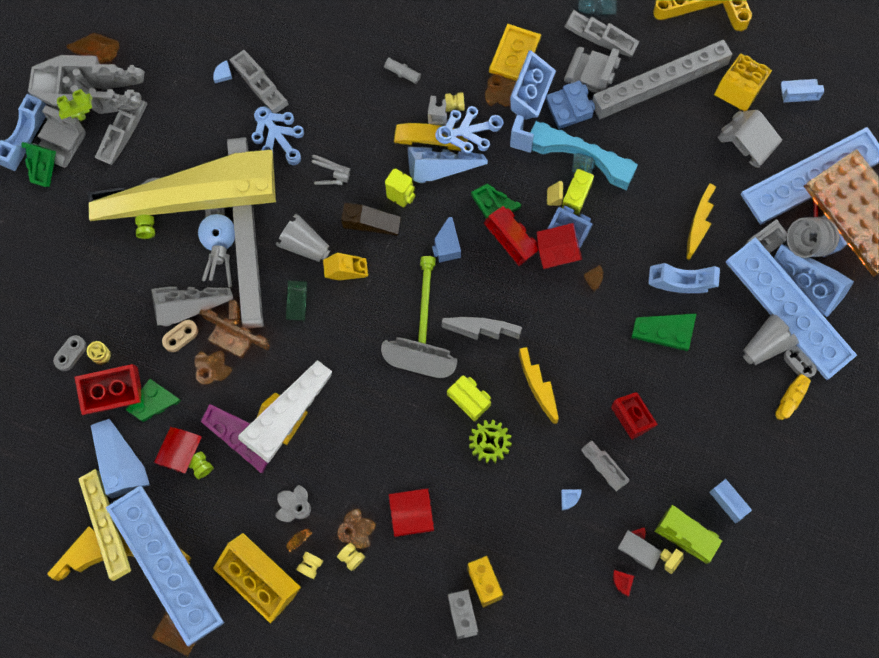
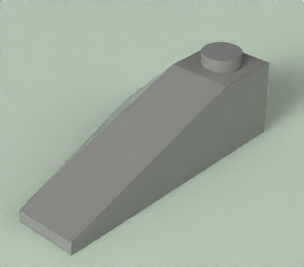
M177 287L151 289L157 325L162 326L178 323L233 299L230 288L207 287L203 291H199L195 287H188L187 290H177Z

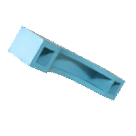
M536 121L530 132L534 134L532 150L541 154L566 152L582 156L595 164L604 173L610 184L624 190L628 189L638 165L631 159L621 158L612 151L607 152L598 145L586 143L579 137L567 135L563 130L553 129L543 122L539 123Z

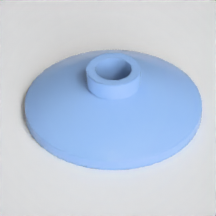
M213 214L206 217L198 229L200 242L209 250H212V247L217 245L228 249L235 240L233 222L221 214ZM217 229L219 231V235L214 236L213 230Z

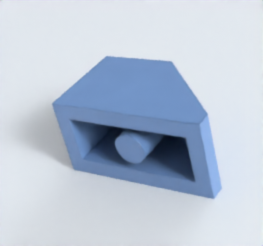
M452 217L447 219L435 237V246H432L434 257L438 256L439 263L461 258V249Z

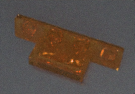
M202 309L199 313L204 319L217 325L208 339L210 343L242 359L251 343L269 350L270 346L265 337L261 335L254 336L250 334L251 331L243 326L238 328L234 326V322L227 318L223 320L218 318V315L211 310H207V312Z

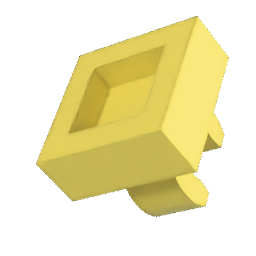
M664 549L660 554V558L666 562L665 570L670 574L675 571L683 560V553L678 549L673 554Z

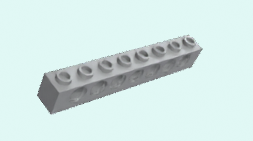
M722 40L593 95L595 112L598 118L602 119L727 66L732 53L725 41Z

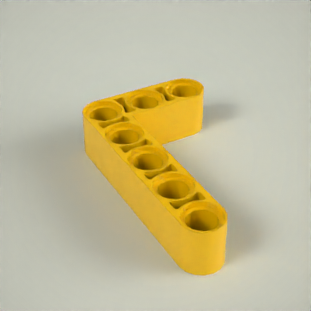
M656 0L653 11L655 18L664 20L723 3L731 24L737 31L746 30L752 17L746 0Z

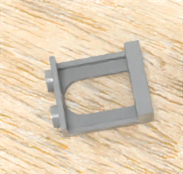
M465 590L448 594L457 640L477 635L478 629L469 591Z

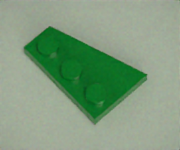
M696 314L636 318L631 338L688 351Z

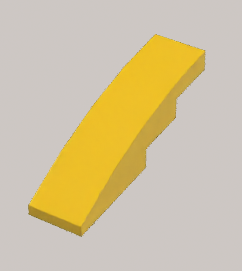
M711 183L708 185L697 207L691 224L687 244L686 259L688 260L693 256L711 223L706 221L714 206L708 202L716 189V186Z
M527 347L519 349V357L531 391L552 423L557 424L559 417L551 381L543 383L539 364L531 366Z

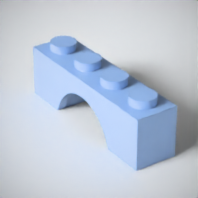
M26 94L18 108L19 119L13 134L6 140H0L1 166L16 171L26 153L25 148H22V142L31 143L46 117L42 112L44 107L47 106L45 102Z

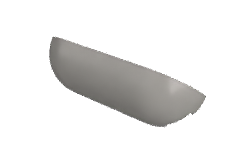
M398 337L396 341L388 342L385 340L381 346L384 359L392 366L436 378L447 377L456 369L457 358H453L449 355L450 351L443 348Z

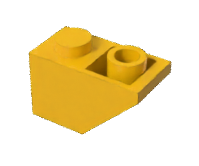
M336 253L323 260L325 278L347 280L368 276L366 258Z

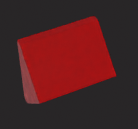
M637 392L616 399L611 406L631 440L658 425Z

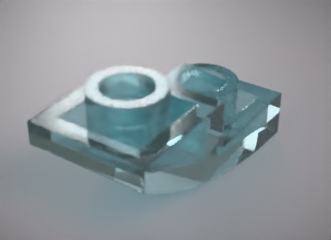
M579 0L580 12L616 14L617 0Z

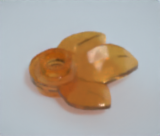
M497 74L491 76L488 80V89L485 91L487 103L492 106L498 101L503 106H511L510 97L516 82L512 79H504L501 75Z
M202 351L198 353L194 364L197 368L196 379L199 383L206 385L210 384L213 380L222 381L229 376L232 369L224 365L225 358L222 351L215 352L210 356H207ZM204 373H209L207 378H203Z
M354 509L346 514L344 523L338 528V538L344 543H352L356 548H366L370 546L367 536L374 531L376 523L370 519L362 518L360 509ZM344 530H350L351 535H346Z

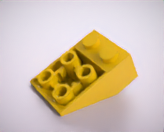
M740 53L722 78L714 95L743 111H747L772 70L766 65L760 64L749 56Z

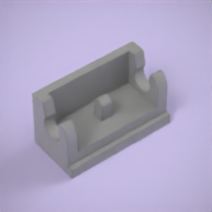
M431 96L428 109V124L446 126V100L443 99L442 106L437 107L435 105L436 96Z
M776 219L750 238L746 244L756 237L764 248L771 253L787 241L785 238L787 232Z

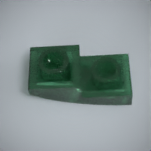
M288 280L286 319L305 320L307 281Z

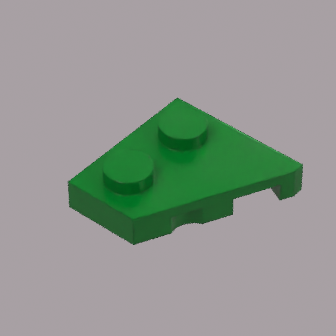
M22 142V148L26 150L27 159H25L29 170L30 182L50 187L56 151L29 142Z
M489 184L471 192V196L486 219L502 206L506 209L509 208L512 212L521 208L519 202L510 200L506 194L496 191Z
M149 379L141 390V403L129 405L126 410L144 422L152 418L153 415L165 411L166 408L179 404L181 400Z

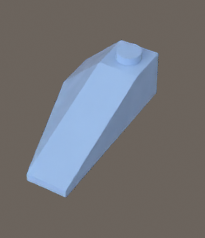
M408 147L410 175L413 181L418 183L433 181L485 165L488 162L486 157L479 153L465 155L462 152L455 154L445 149L442 152H433L432 148Z
M783 244L774 256L776 262L819 312L826 317L843 300L854 282L838 271L810 257L802 258L796 256L789 247Z
M107 419L92 424L91 430L106 495L110 498H115L131 492L140 485L143 488L150 486L144 465L134 454L112 421Z

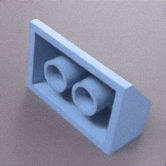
M531 50L528 51L510 97L511 110L515 114L523 116L524 120L539 116L556 72L555 69Z

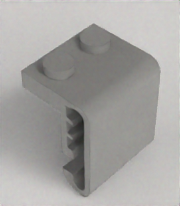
M583 47L576 48L564 81L568 84L581 81L582 85L585 84L588 91L594 93L606 90L608 84H612L614 79V69H617L620 64L621 58L618 57L620 50L613 48L610 56L595 51L587 55L583 53Z
M45 106L42 112L48 120L38 135L39 139H41L38 146L55 150L54 164L66 168L84 139L86 132L80 124L78 117L72 118L70 116L61 120L59 108Z
M759 110L737 112L733 116V120L722 128V132L718 136L721 142L732 141L744 156L750 154L752 159L749 163L757 168L765 162L782 142L781 137Z

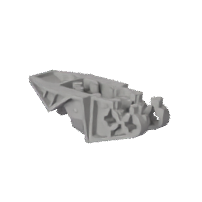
M60 55L32 66L28 92L48 105L58 108V97L64 95L70 101L73 100V92L82 89L85 94H91V109L98 114L136 109L141 107L142 97L140 93H136L134 90H127L124 95H119L111 88L143 83L144 71L134 67V65H130L127 71L116 65L100 64L97 56ZM95 88H96V89H101V90H105V89H108V90H107V92H97V91L95 90Z

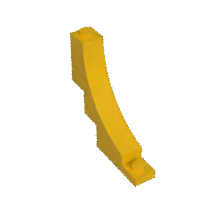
M88 527L47 573L52 579L57 581L64 579L70 573L69 569L71 567L76 571L82 572L86 568L104 561L94 529ZM119 531L126 556H134ZM180 549L183 555L185 556L186 560L190 564L189 560L191 559V557L187 555L182 549Z

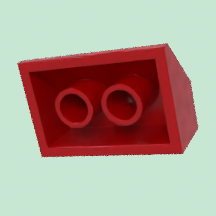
M502 206L485 220L484 225L518 266H521L539 251L536 240L526 234L525 227L521 223L516 222L514 214L509 208L506 209Z
M133 364L75 377L82 415L141 403L138 367Z

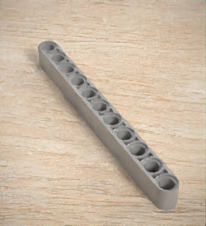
M246 137L227 140L228 156L235 153L249 152ZM253 205L234 206L233 218L242 325L244 329L263 327Z

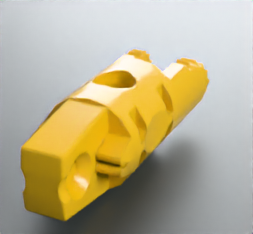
M800 374L792 382L780 401L781 404L775 415L777 419L790 418L794 410L798 408L811 382L809 378Z

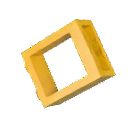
M485 556L468 563L467 570L482 606L485 607L501 600L503 593L488 557Z

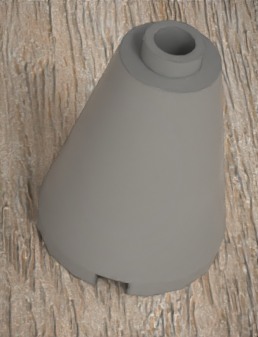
M295 214L293 217L296 220L293 222L289 221L279 237L282 240L281 243L277 242L276 246L318 262L321 259H326L330 253L328 250L329 245L298 214Z
M772 314L744 348L743 358L748 364L753 363L757 365L796 346L799 341L795 334L791 335L790 328L777 315Z

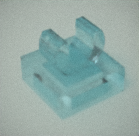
M580 153L574 154L572 172L575 173L577 169L592 174V169L595 168L593 157Z

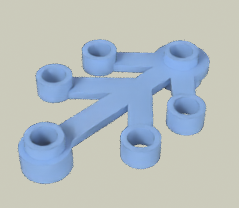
M470 106L466 111V117L461 126L452 129L454 124L461 118V113L458 110H453L449 115L446 126L439 127L435 137L442 144L452 143L461 148V152L465 155H469L472 152L473 145L469 142H463L457 136H463L477 144L479 150L486 151L490 146L489 140L482 139L473 133L489 129L491 131H499L503 126V119L498 115H493L488 122L469 126L472 119L478 114L477 108Z
M268 107L258 108L254 113V118L258 124L256 132L252 134L253 142L255 144L263 142L262 134L266 125L269 132L266 145L262 147V151L267 149L273 151L276 138L286 152L287 162L290 165L299 164L301 161L300 152L292 149L282 134L301 138L304 135L303 128L301 126H295L294 128L277 126L272 122L280 121L290 125L294 122L293 114L290 112L276 114L272 113ZM297 130H300V131H301V133H299V134H296L295 132H296ZM256 136H260V137H261V138L258 139V140L255 139Z

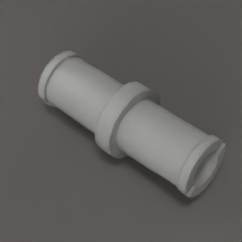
M390 57L384 65V68L398 74V77H404L414 82V84H417L421 77V73L408 68L406 64L398 63Z

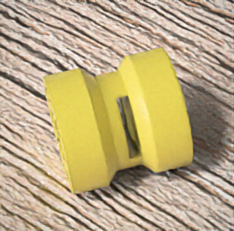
M463 92L456 95L451 93L445 94L446 112H451L453 109L464 111Z
M95 341L87 347V355L94 363L102 365L109 361L111 353L102 342Z
M349 543L341 550L337 558L341 562L344 561L347 567L353 571L361 564L365 556L361 552H357L355 546Z
M305 552L303 562L298 565L296 570L314 579L317 574L316 570L318 567H321L323 560Z

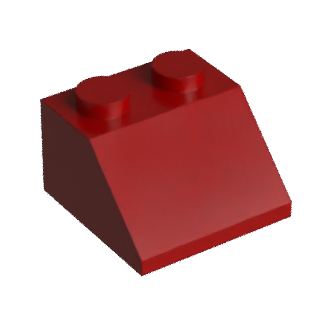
M574 223L537 232L543 269L582 260Z

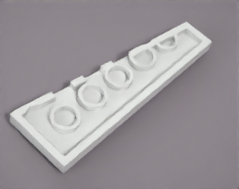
M317 360L240 433L238 439L269 463L281 447L284 439L291 433L297 421L301 419L307 407L311 405L315 396L319 394L329 380L332 371Z

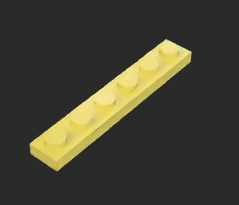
M94 469L78 479L109 579L115 581L131 572L118 528L106 509L110 503L104 490L100 472Z

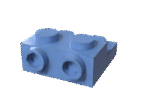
M581 81L565 85L562 90L546 95L545 99L558 129L590 119L593 116V110H595L593 100H588L587 86L585 84L582 85Z
M565 205L563 208L558 207L548 229L574 223L579 248H581L593 226V223L590 222L591 218L583 214L579 217L573 214L575 210Z

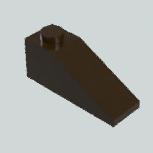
M344 203L341 221L344 229L398 235L401 217L364 205Z

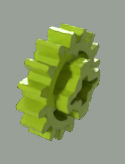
M484 420V426L478 423V430L472 429L471 433L474 436H469V441L473 443L469 444V448H475L472 454L473 456L479 454V461L482 458H486V463L489 462V459L496 463L497 457L503 460V453H509L506 447H511L512 443L507 441L511 439V435H506L508 428L501 429V422L495 425V420H492L491 424ZM481 435L482 442L477 445V438ZM488 438L489 440L494 439L493 445L491 443L486 444ZM503 438V446L500 449L498 442ZM485 451H490V452H492L493 454H487V453H484V452H485Z

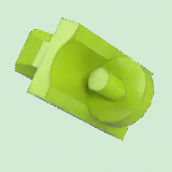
M82 89L73 92V100L69 101L64 95L57 98L61 120L70 116L72 118L78 117L80 121L85 120V113L90 112L89 109L92 108L91 94H85Z

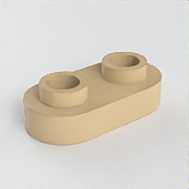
M184 320L166 333L162 339L165 349L169 352H176L193 340L198 334L196 324L191 320ZM192 329L191 333L186 334V330ZM173 340H175V341H176V344L173 345V346L170 345V343H171Z

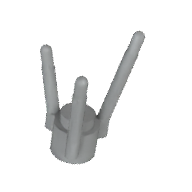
M317 155L312 156L314 159H317L312 160V163L334 170L333 178H336V180L315 181V185L337 184L342 186L343 182H348L350 168Z
M218 245L212 247L202 281L206 280L209 270V280L212 281L216 264L220 265L225 261L228 287H232L229 264L230 255L226 254L227 249Z

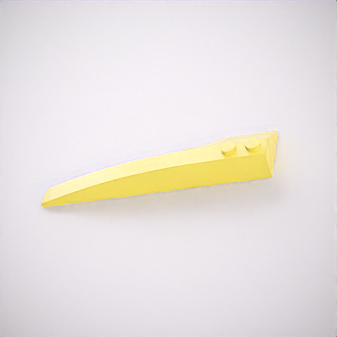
M263 150L235 153L89 202V220L96 221L136 217L145 214L155 215L276 202L273 151Z

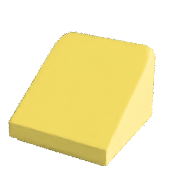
M562 181L555 183L547 189L548 205H562Z

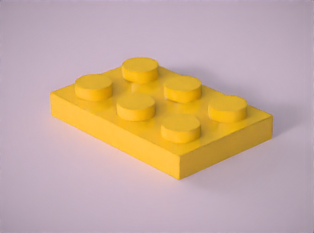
M507 24L489 72L517 81L528 51L536 52L541 34Z

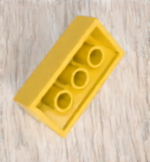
M244 533L227 544L213 567L222 578L270 623L293 600L301 588Z

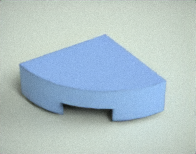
M227 60L216 67L213 74L215 83L232 79Z
M581 489L561 490L562 510H568L576 505L581 496Z

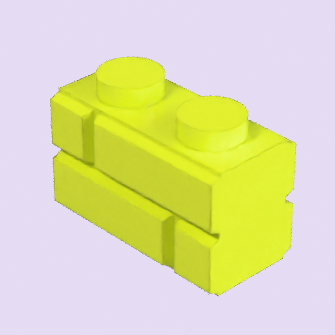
M396 168L393 169L385 180L387 198L393 202L396 201L402 207H406L415 198L413 193L415 187L413 186L412 178L406 174L403 175Z
M580 169L576 170L564 197L562 208L565 205L575 210L573 214L579 215L592 186L593 174Z
M463 375L447 390V395L473 421H476L491 406V397L484 390L480 392L476 388L477 383L471 377L466 378Z

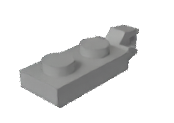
M593 441L581 449L586 458L591 460L596 470L605 477L608 484L616 491L629 482V478L606 451H600Z

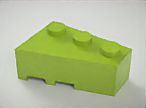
M673 505L665 512L654 531L706 564L711 562L722 543V540L718 538L719 535L705 529L700 523L691 519Z

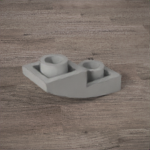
M630 531L626 532L618 547V550L631 556L635 561L650 570L654 569L662 553Z

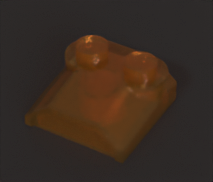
M92 33L68 44L67 49L80 56H97L99 63L102 64L113 60L117 56L119 42Z

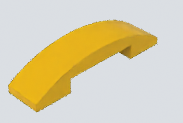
M407 123L396 126L394 143L412 145V142L448 146V150L461 151V148L452 143L442 144L437 141L435 133L439 127H442L440 125ZM457 136L463 142H468V139L463 136Z

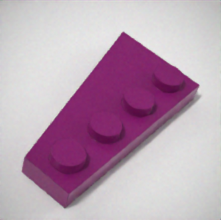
M209 404L201 422L252 464L260 473H263L268 462L238 439L239 434L250 423Z

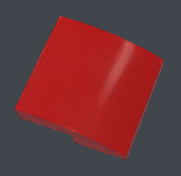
M170 427L154 463L177 472L186 473L202 437L188 431Z
M428 489L389 494L394 537L434 531Z

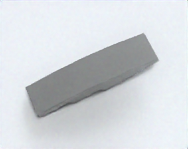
M575 10L571 12L564 26L597 45L609 50L613 48L618 49L620 54L632 57L639 43L638 40L609 23L606 26L592 16L588 19Z
M245 50L229 59L239 74L272 113H277L289 105L287 100L276 89L273 82L265 75L263 69Z
M141 100V107L119 110L113 125L109 124L96 153V159L113 165L133 134L148 103Z
M455 317L443 318L442 328L478 340L480 333L497 340L501 333L519 339L522 332L521 326L486 318Z

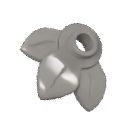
M298 485L294 492L282 491L278 493L277 501L282 508L276 513V518L283 522H291L295 518L304 519L308 517L311 512V506L307 502L308 493L306 489ZM303 506V509L298 512L299 507Z

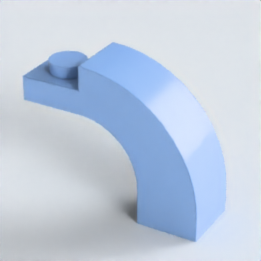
M666 263L650 266L649 285L671 292L705 293L708 292L709 288L719 286L720 268L713 266L699 270H683Z

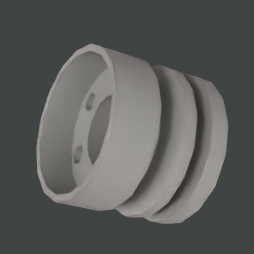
M825 217L799 218L791 224L787 233V244L790 250L796 256L802 258L827 256L836 249L839 242V230L836 224Z

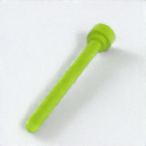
M423 256L420 261V266H422L424 271L418 342L426 344L431 271L435 267L436 258L431 256Z

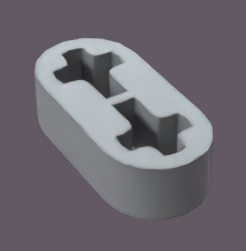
M794 346L785 351L784 360L797 375L803 374L809 379L815 375L817 370L815 364L799 347ZM791 353H797L796 358H790ZM809 367L811 369L809 373L803 372L804 368Z

